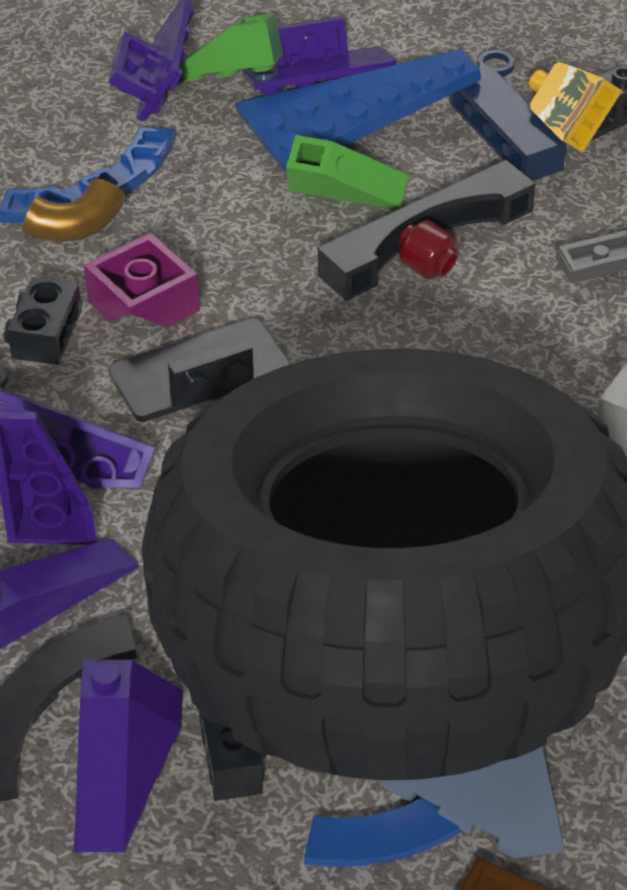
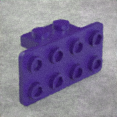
M180 0L156 34L153 46L126 31L118 41L108 83L116 86L121 92L129 93L140 99L136 119L144 122L150 113L155 115L164 101L165 95L163 94L166 89L170 88L173 90L180 80L182 70L179 66L187 51L183 45L191 32V28L187 25L195 12V8L191 6L192 0Z
M339 16L278 26L283 56L271 70L253 72L252 68L242 69L244 79L255 90H260L262 94H273L282 91V86L295 84L297 88L317 84L319 80H334L397 64L396 59L381 47L348 51L345 19Z

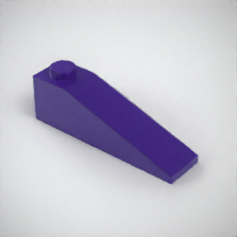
M0 388V412H36L77 482H84L87 487L141 488L156 447L44 403Z
M0 412V495L8 543L72 545L96 543L98 537L95 510L36 412Z
M110 538L0 569V649L138 568V564Z
M83 660L79 712L74 853L125 852L144 812L146 801L157 778L159 779L173 743H176L181 732L182 689L133 660Z

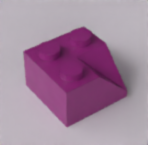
M148 233L84 265L87 301L110 323L132 314L164 327H169L200 311L198 274L152 233Z

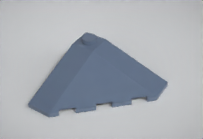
M543 746L520 757L501 761L463 774L421 780H380V787L410 803L418 795L439 806V815L458 825L460 830L469 835L475 830V826L499 839L497 850L513 859L564 852V843Z

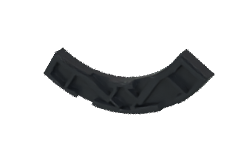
M128 614L88 625L59 638L21 664L0 686V802L18 798L17 772L23 748L22 743L31 724H35L44 710L58 697L59 691L77 678L82 680L83 660L137 659Z

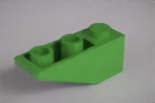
M275 13L240 17L183 59L179 66L182 70L181 77H184V81L190 82L203 79L205 74L218 72L219 77H228L238 74L239 69L252 68L253 72H264L273 69L274 65L283 56Z
M295 135L286 166L288 187L291 192L398 210L402 208L409 182L408 174L338 143Z

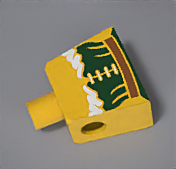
M561 62L556 63L549 74L544 70H537L529 80V88L536 92L530 103V109L562 141L581 152H584L622 92L621 89L600 76Z

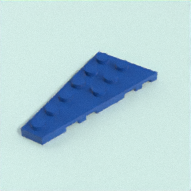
M460 49L237 102L235 106L241 118L286 173V166L295 135L333 141L346 146L480 81L481 74L479 67Z

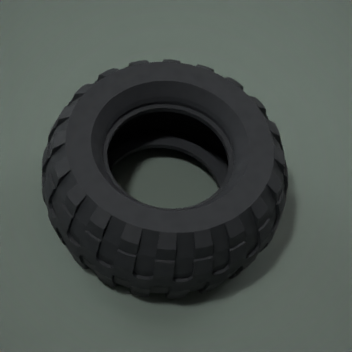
M397 348L336 353L280 367L239 386L200 412L187 424L186 433L174 441L166 451L162 462L161 475L158 478L153 493L142 541L144 581L150 622L167 658H171L178 680L189 689L192 703L199 712L211 722L232 728L235 740L262 754L279 757L295 764V766L311 771L351 778L387 781L421 780L463 774L501 761L520 757L544 746L547 743V737L551 734L571 728L584 719L594 708L597 693L610 687L616 676L619 664L627 653V457L622 447L609 438V430L605 423L593 412L542 379L492 360L460 353Z

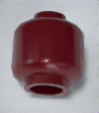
M429 220L422 221L416 226L412 224L407 226L398 240V244L401 245L399 252L400 261L425 279L446 276L456 264L459 252L456 250V238Z

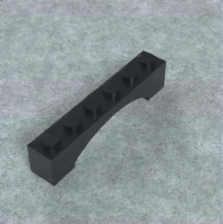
M504 160L318 247V276L345 301L352 299L378 286V273L400 252L401 245L398 244V240L407 226L411 224L416 226L425 220L434 222L444 230L482 222L508 224L533 212L535 182L510 162Z

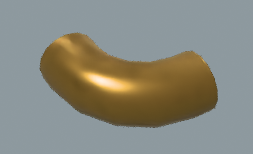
M92 179L84 194L69 203H56L37 196L26 214L22 225V232L57 243L83 240L107 226L122 207L126 196L116 185L103 179Z

